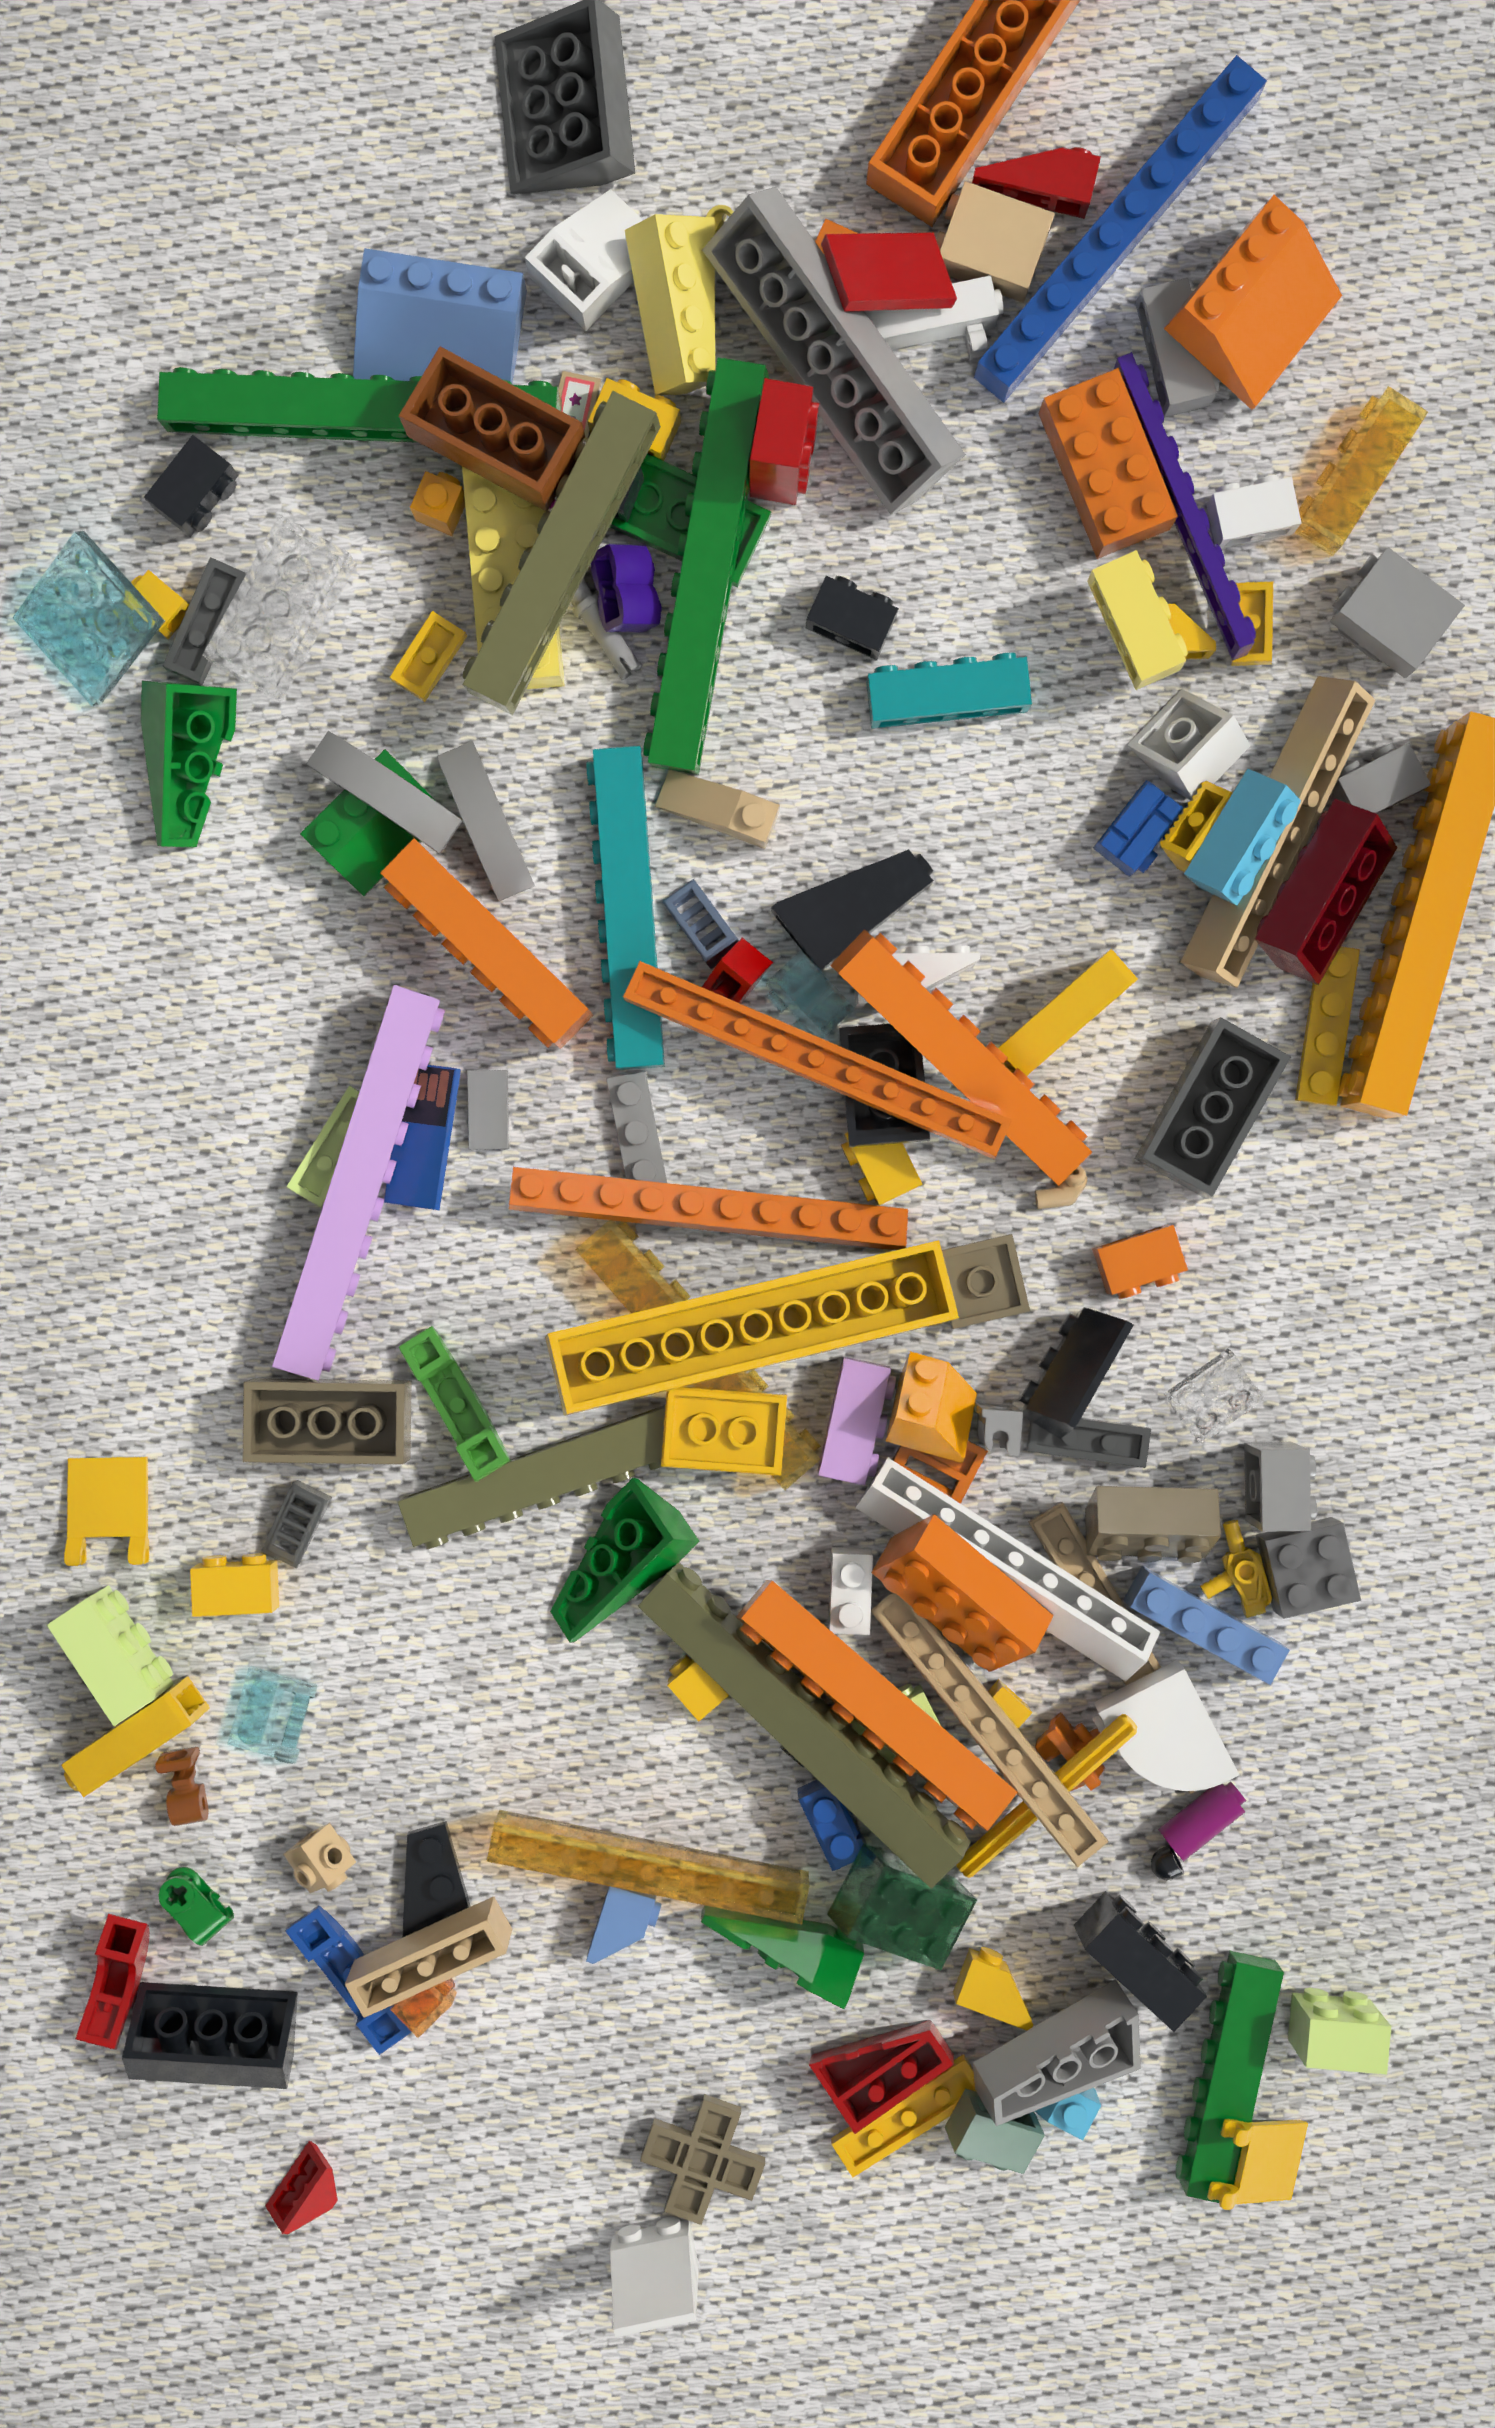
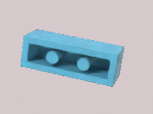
M1247 769L1184 875L1199 888L1238 906L1243 896L1251 890L1254 878L1265 860L1269 859L1273 854L1276 842L1283 830L1295 818L1301 800L1287 785Z

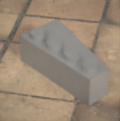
M1115 1979L974 2061L975 2090L995 2126L1141 2069L1139 2014Z

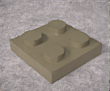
M1012 1234L942 1250L959 1316L958 1319L950 1321L952 1329L1030 1311Z

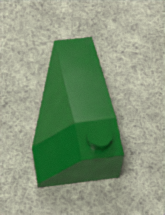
M632 1478L606 1504L601 1514L604 1519L594 1537L590 1536L584 1546L587 1551L577 1570L571 1571L550 1611L569 1643L576 1642L675 1567L700 1542L680 1511L637 1478Z
M708 1904L704 1905L701 1911V1923L740 1948L750 1949L751 1946L757 1948V1952L765 1960V1964L775 1970L779 1967L788 1968L799 1977L796 1984L822 1999L845 2009L864 1956L863 1942L859 1940L860 1935L855 1930L843 1924H839L838 1928H835L828 1923Z

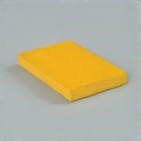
M681 1387L668 1390L666 1393L661 1466L781 1476L787 1394L698 1387Z

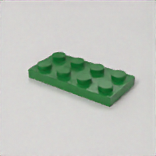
M647 453L641 464L644 481L628 523L614 518L610 528L683 561V557L678 556V545L681 533L688 532L690 517L685 516V505L688 492H695L697 477ZM748 500L732 584L737 588L771 518V511Z

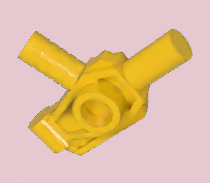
M1238 1520L1224 1522L1222 1525L1230 1550L1221 1558L1224 1572L1200 1585V1588L1205 1597L1210 1599L1233 1585L1240 1596L1242 1610L1246 1618L1266 1613L1265 1608L1272 1602V1596L1261 1556L1250 1548L1245 1547Z

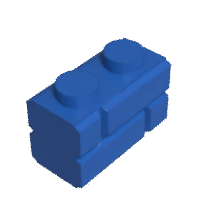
M1146 780L1094 845L1093 849L1129 877L1137 869L1144 873L1158 856L1153 851L1154 847L1161 838L1165 840V835L1170 833L1169 828L1174 827V822L1178 821V815L1182 813L1183 807L1165 795L1163 791L1150 781Z
M816 1779L797 1788L798 1800L832 1871L838 1870L868 1855L866 1840L853 1813L820 1781Z

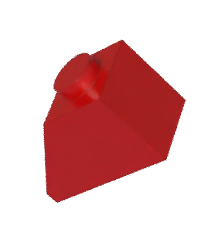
M742 937L719 961L702 985V988L741 1004L759 983L773 962Z

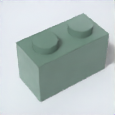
M966 2088L945 2125V2130L954 2153L965 2160H978L991 2164L1002 2171L1011 2170L1021 2174L1025 2173L1045 2136L1034 2111L995 2126L977 2092Z

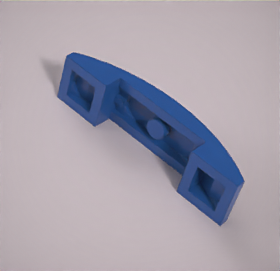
M318 1905L286 1928L285 1932L307 1961L310 1962L314 1959L357 2016V2027L378 2055L412 2033V2028L399 2003L365 2018L362 2016L347 1990L345 1982L354 1960L365 1954L349 1933L326 1910Z

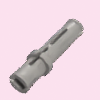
M582 579L571 601L574 606L573 613L576 618H582L618 672L621 680H624L632 675L630 670L637 672L641 669L642 664L637 660L619 632H606L604 630L598 610L599 594H593L585 580Z

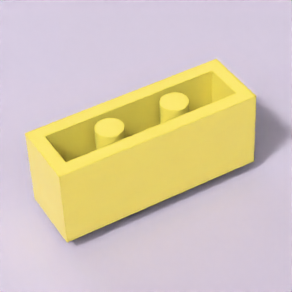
M1135 550L1093 569L1087 580L1088 585L1135 690L1180 671L1186 662L1187 647L1182 636L1179 633L1174 634L1168 621L1171 619V612L1163 596L1158 597L1152 585L1155 582V577L1149 562L1146 559L1142 561L1138 551Z

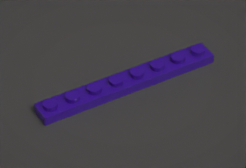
M1132 352L1118 357L1114 369L1119 368L1178 515L1174 524L1232 661L1246 656L1255 643L1256 632L1250 617H1244L1238 604L1240 603L1238 587L1233 580H1228L1223 568L1225 566V558L1222 549L1217 543L1213 545L1208 533L1210 529L1208 516L1202 507L1198 508L1193 497L1194 484L1192 478L1187 471H1182L1177 460L1179 459L1177 443L1173 436H1167L1162 424L1164 423V415L1161 405L1157 400L1152 401L1147 389L1149 387L1147 372L1142 364L1137 365Z

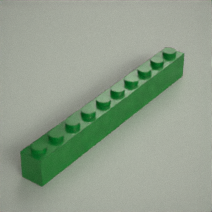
M718 357L716 371L710 370L708 373L706 395L711 396L709 411H702L700 418L699 435L704 436L702 452L696 451L693 458L692 476L697 477L695 492H688L686 499L685 516L690 517L688 532H682L679 539L678 556L683 557L681 573L675 572L672 580L671 596L676 597L674 613H667L664 626V636L669 637L667 653L661 652L658 660L657 676L662 677L660 693L654 692L652 696L650 716L655 717L653 733L647 732L643 748V755L649 756L648 763L652 767L699 775L750 488L751 451L764 379H769L766 365Z
M178 367L174 368L173 372H159L157 420L167 432L418 443L407 436L399 414L422 376L411 377L409 381H398L386 375H372L370 379H355L348 374L335 373L330 378H318L306 372H293L291 376H276L274 373L264 370L253 371L252 375H237L235 372L227 369H215L210 374L197 373L190 368ZM531 381L528 385H513L560 411L562 410V399L557 386H552V384L545 381Z

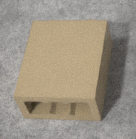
M965 181L960 196L955 194L951 196L945 214V219L951 220L947 232L939 231L936 238L949 277L966 281L991 276L994 290L1000 289L1002 296L1024 303L1055 213Z

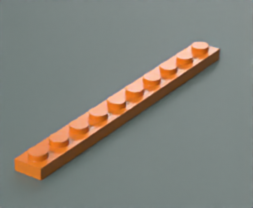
M639 961L623 996L626 1002L992 1159L996 1158L1012 1119Z
M513 1167L509 1210L888 1250L904 1249L907 1244L908 1209Z

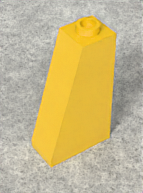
M1110 949L998 1047L1008 1057L1003 1065L1012 1073L1019 1068L1028 1076L1134 984L1138 978L1117 954Z
M188 1676L159 1695L155 1700L117 1724L61 1764L65 1770L64 1777L66 1782L73 1790L79 1791L84 1798L190 1727L210 1709L209 1705Z

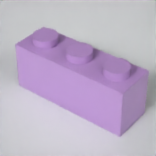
M843 1356L819 1462V1476L864 1486L866 1485L867 1476H875L879 1454L873 1453L876 1437L883 1439L888 1417L881 1414L884 1399H892L896 1383V1377L890 1376L891 1368L889 1366Z

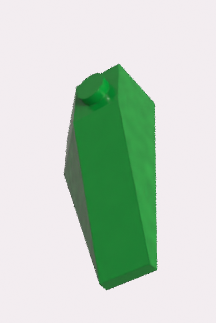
M142 680L141 728L157 846L197 847L211 805L209 797L205 794L212 774L220 777L224 764L216 761L223 739L231 742L236 729V688Z

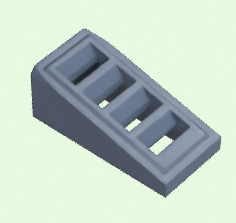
M694 879L662 901L710 969L714 968L739 941ZM696 895L700 901L680 914L677 908ZM706 909L708 911L707 915L692 926L687 924L688 920L702 910ZM716 922L717 928L699 940L696 935ZM723 935L726 936L709 950L705 949Z

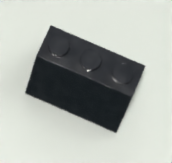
M1083 1307L1076 1316L1069 1313L1058 1331V1334L1063 1336L1057 1349L1050 1346L1038 1366L1044 1370L1037 1383L1031 1380L1019 1401L1025 1404L1021 1410L1023 1417L1060 1439L1074 1430L1134 1324Z

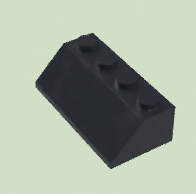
M140 1982L122 2054V2061L128 2079L287 2089L294 2057L298 1992Z

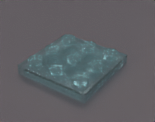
M75 531L13 616L15 622L91 706L101 705L165 622L85 531Z

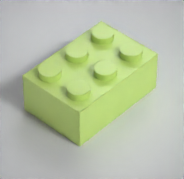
M108 1585L47 1624V1627L112 1725L115 1726L155 1700L174 1683L170 1678L173 1672L168 1662L162 1656L156 1657L148 1644L151 1643V1639L146 1629L140 1623L134 1624L126 1611L129 1610V1605L125 1597L118 1590L112 1591Z

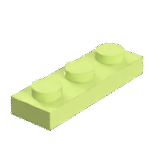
M350 1085L287 1185V1188L320 1208L325 1202L360 1092Z

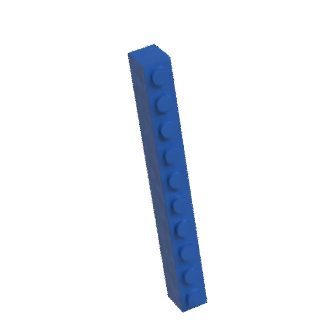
M1238 55L1233 58L978 361L974 378L1003 403L1009 398L1255 106L1267 82L1264 77Z

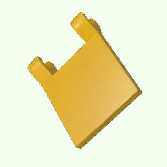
M148 1457L68 1458L67 1540L64 1552V1563L67 1566H78L86 1563L85 1537H130L128 1547L129 1564L141 1565L149 1562Z
M1225 2119L1221 2135L1233 2138V2143L1242 2147L1234 2185L1211 2182L1207 2198L1219 2200V2206L1224 2210H1231L1236 2204L1291 2200L1308 2123L1302 2120L1243 2122Z

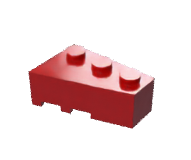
M928 2020L812 2054L809 2066L853 2133L856 2134L953 2066L954 2053L933 2022Z

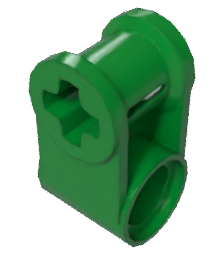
M179 1867L171 1871L159 1890L158 1897L161 1906L177 1921L185 1934L199 1946L205 1945L234 1919L232 1908L230 1906L225 1908L218 1900L220 1895L214 1892L198 1873L191 1868ZM181 1886L187 1889L186 1893L183 1891L179 1894H176L173 1890Z

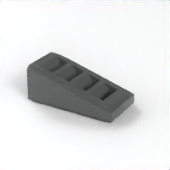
M299 1480L294 1481L261 1551L297 1569L332 1497ZM298 1498L315 1506L314 1512L312 1513L294 1504L296 1499ZM290 1511L309 1520L308 1525L305 1526L289 1518ZM286 1525L302 1533L301 1540L281 1531L283 1526ZM277 1538L297 1547L295 1554L274 1545Z

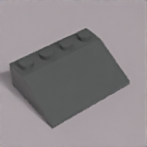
M582 0L494 36L511 194L601 186L635 174L620 16L600 0Z

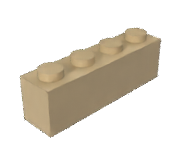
M493 1896L355 1959L345 1986L365 2018L506 1954L513 1929Z

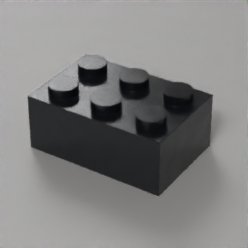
M1105 1891L1074 1924L1084 1949L1175 2032L1207 1998L1199 1984L1203 1978L1194 1969V1963L1180 1949L1177 1948L1173 1952L1171 1947L1165 1942V1936L1152 1923L1148 1921L1144 1925L1136 1915V1909L1123 1896L1119 1894L1114 1899Z

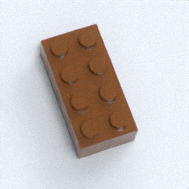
M441 346L438 348L399 414L401 423L409 438L544 511H548L554 501L556 490L562 477L565 474L569 475L576 463L574 460L576 449L581 440L586 438L582 422Z

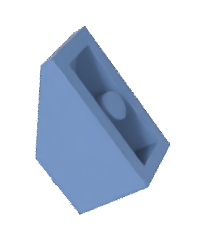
M612 1875L588 1950L586 1962L597 1963L643 1939L648 1925L655 1927L662 1903L656 1902V1888Z

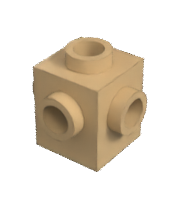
M330 1823L313 1830L283 1854L294 1869L295 1879L309 1893L325 1888L327 1892L332 1891L348 1878L345 1871L356 1863L350 1853L347 1841L336 1833Z

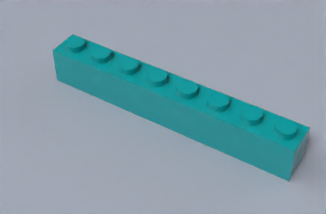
M641 746L593 749V761H587L586 768L588 786L595 785L596 801H589L591 825H598L599 840L592 841L594 865L601 864L602 880H595L596 902L597 904H604L605 919L598 920V933L600 944L607 943L608 959H601L602 982L610 983L611 998L604 999L605 1022H613L614 1038H607L608 1062H615L617 1070L665 1067L661 1016L626 1002L623 998L639 961L658 968Z

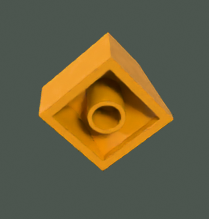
M910 1351L898 1381L885 1441L963 1463L977 1397L976 1391L949 1362Z

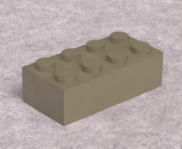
M271 1378L247 1380L244 1382L243 1462L405 1464L411 1459L412 1380L319 1379L318 1381L315 1379Z

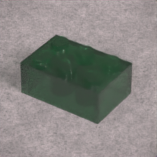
M863 1843L827 1915L849 1939L942 1970L978 1899L956 1878L948 1874L931 1889L896 1855Z

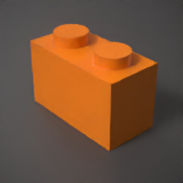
M1164 1225L1092 1249L1106 1294H1117L1119 1299L1141 1293V1285L1154 1281L1156 1287L1179 1281L1178 1274L1188 1271L1174 1225Z

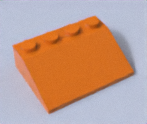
M1273 195L1251 218L1165 326L1164 330L1253 410L1342 297V294L1304 222L1276 195Z

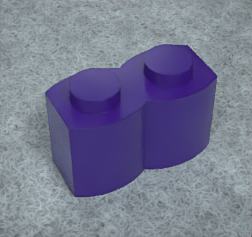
M607 544L598 549L591 562V571L594 584L599 592L598 610L604 630L606 632L643 633L660 625L662 607L657 591L653 586L655 567L648 548L639 545Z

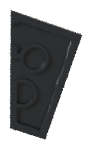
M447 1821L409 1831L407 1834L402 1938L471 1907Z

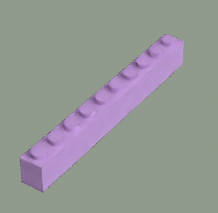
M393 985L272 1365L274 1368L318 1381L322 1370L330 1372L336 1349L330 1348V1343L334 1333L342 1334L348 1316L347 1311L341 1310L345 1296L354 1297L360 1274L353 1271L358 1258L366 1259L372 1241L371 1236L365 1235L369 1221L378 1222L385 1200L377 1196L382 1182L390 1184L397 1161L390 1160L394 1144L399 1146L403 1144L409 1124L402 1122L406 1106L414 1108L421 1086L414 1084L418 1068L425 1071L427 1069L433 1048L426 1046L430 1031L438 1033L445 1013L444 1009L438 1008L439 999Z

